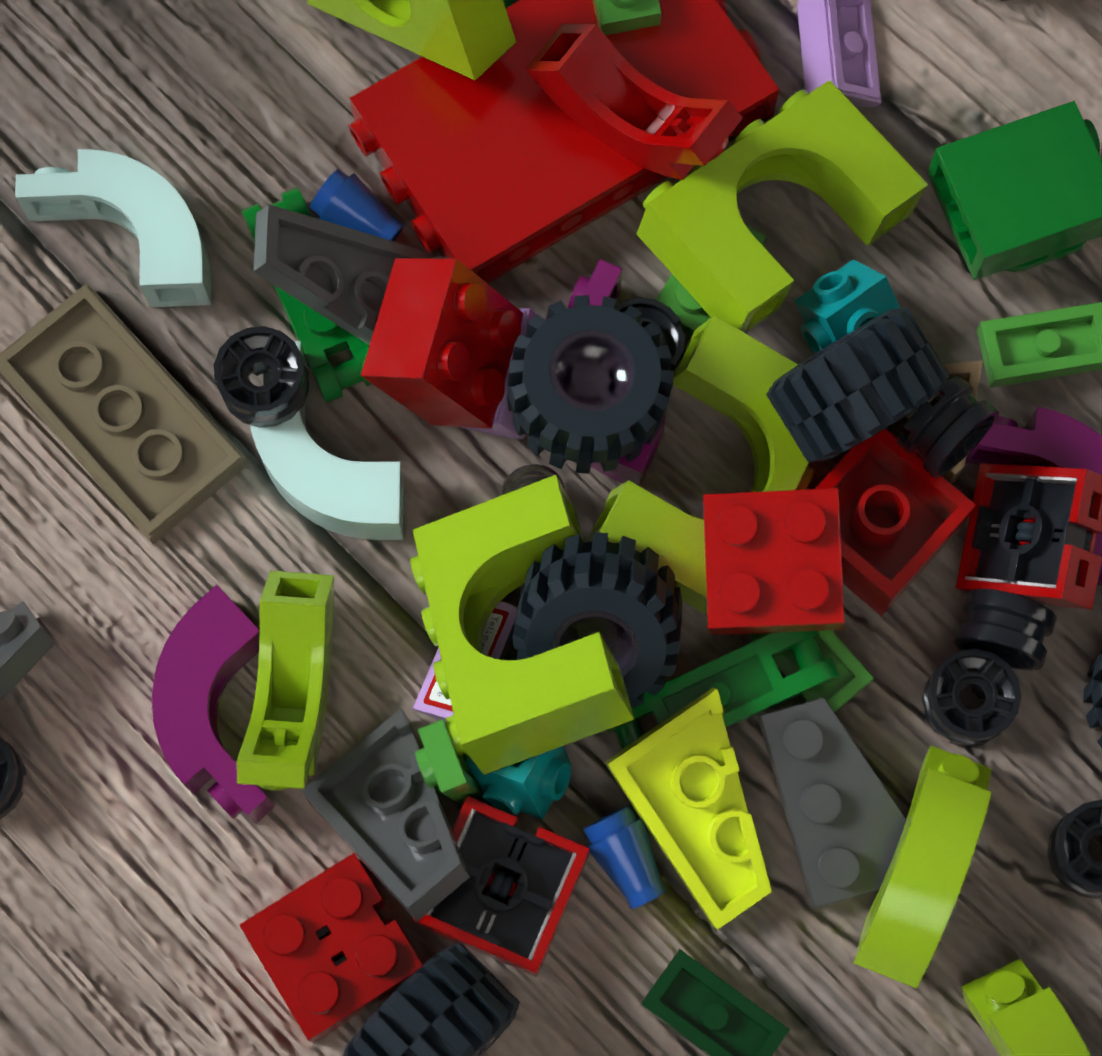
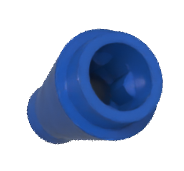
M336 169L328 177L310 204V209L320 216V220L394 242L404 228V224L393 217L355 173L348 176L340 169Z
M630 805L622 807L583 828L590 842L585 847L590 848L589 853L624 895L631 909L642 906L666 892L660 880L646 825L641 817L636 818Z

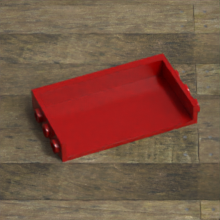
M520 0L506 8L516 43L476 80L425 57H420L350 97L354 122L348 124L349 131L364 156L367 157L374 153L385 170L379 172V175L393 201L397 205L406 201L416 216L411 221V224L424 248L429 253L438 249L443 259H458L487 284L668 178L626 159L584 130L541 89L525 70L562 24H596L598 26L592 0ZM658 0L661 10L660 25L605 35L636 70L665 90L689 98L729 100L743 119L728 136V142L738 137L752 122L758 119L765 121L774 116L779 88L759 61L760 53L751 35L745 29L737 30L726 15L727 8L724 0Z

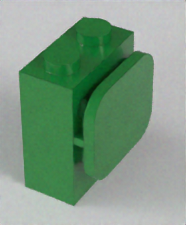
M1075 100L936 148L927 175L974 281L1004 270L1010 272L1025 271L1079 251L1087 241L1102 236V159L1099 155L1100 141L1093 123L1089 119L1083 120Z

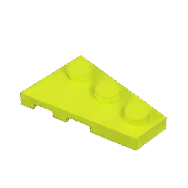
M712 687L604 761V763L712 926L718 930L770 894L772 890L752 815L748 813L739 780V767L734 748L730 746L722 716L724 711L718 689Z

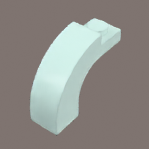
M78 149V172H70L59 167H44L36 170L35 174L16 175L15 198L29 222L100 219L116 223L130 231L139 240L140 288L150 308L211 305L210 264L193 215L177 190L155 170L121 154L95 149Z
M295 341L307 368V360L301 341ZM271 368L266 374H263V386L269 384L273 378ZM306 400L304 406L292 419L278 426L258 428L250 425L257 451L271 481L285 500L301 515L329 531L348 537L370 540H404V476L400 461H349L326 452L314 442L306 430Z

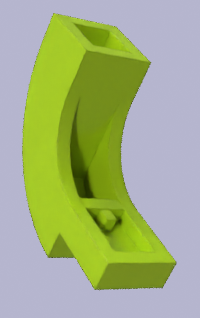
M270 571L260 598L259 662L255 698L250 722L237 759V784L259 785L264 789L273 791L288 788L305 789L308 775L314 776L324 727L331 665L334 575Z
M930 745L921 766L912 803L899 843L883 883L865 919L854 964L917 989L940 942L969 869L992 794L991 791H988L992 773L991 768L973 762L963 755L953 754Z
M1021 959L961 986L965 1004L1000 1056H1091L1079 1032L1051 988L1048 987L1043 990Z

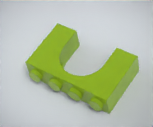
M306 0L309 5L473 80L479 78L516 43L503 0Z
M828 80L811 93H808L805 89L795 93L783 104L778 115L768 122L764 123L761 119H758L749 124L738 135L734 145L726 149L714 160L708 162L706 166L694 165L689 175L675 185L669 180L656 187L643 203L645 212L636 235L710 317L715 315L742 332L748 333L780 309L794 279L754 237L743 222L737 204V194L750 185L769 180L788 181L802 185L819 195L863 243L869 246L911 215L928 184L831 80Z
M714 315L694 331L674 370L673 385L724 414L742 431L749 443L754 461V479L750 492L806 490L812 479L814 469L808 466L809 462L805 459L766 395L778 378L798 364ZM629 480L611 490L585 542L593 541L594 532L608 533L607 542L620 543L623 535L636 540L635 550L639 552L644 551L647 547L651 548L659 555L658 570L662 566L669 565L675 574V587H680L682 602L707 615L704 519H699L681 511Z
M556 475L413 529L418 555L410 558L411 569L419 589L423 594L427 593L430 606L422 609V619L431 642L439 647L441 660L433 663L434 674L443 696L447 700L450 699L454 714L446 717V728L457 754L461 756L467 753L483 775L634 720L619 663L599 632L521 660H500L482 654V635L491 612L506 595L525 583L527 571L533 562L541 563L543 552L553 544L564 550L566 538L580 534L583 542H585L576 508Z

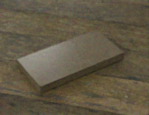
M88 283L83 285L0 353V374L152 545L249 464L240 450Z

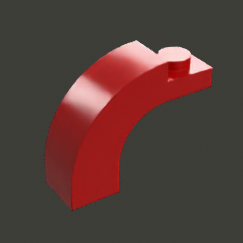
M562 24L525 69L541 89L588 133L637 165L675 179L683 180L694 165L706 166L708 162L718 157L728 144V136L743 119L729 100L683 97L658 86L636 70L620 54L596 24Z

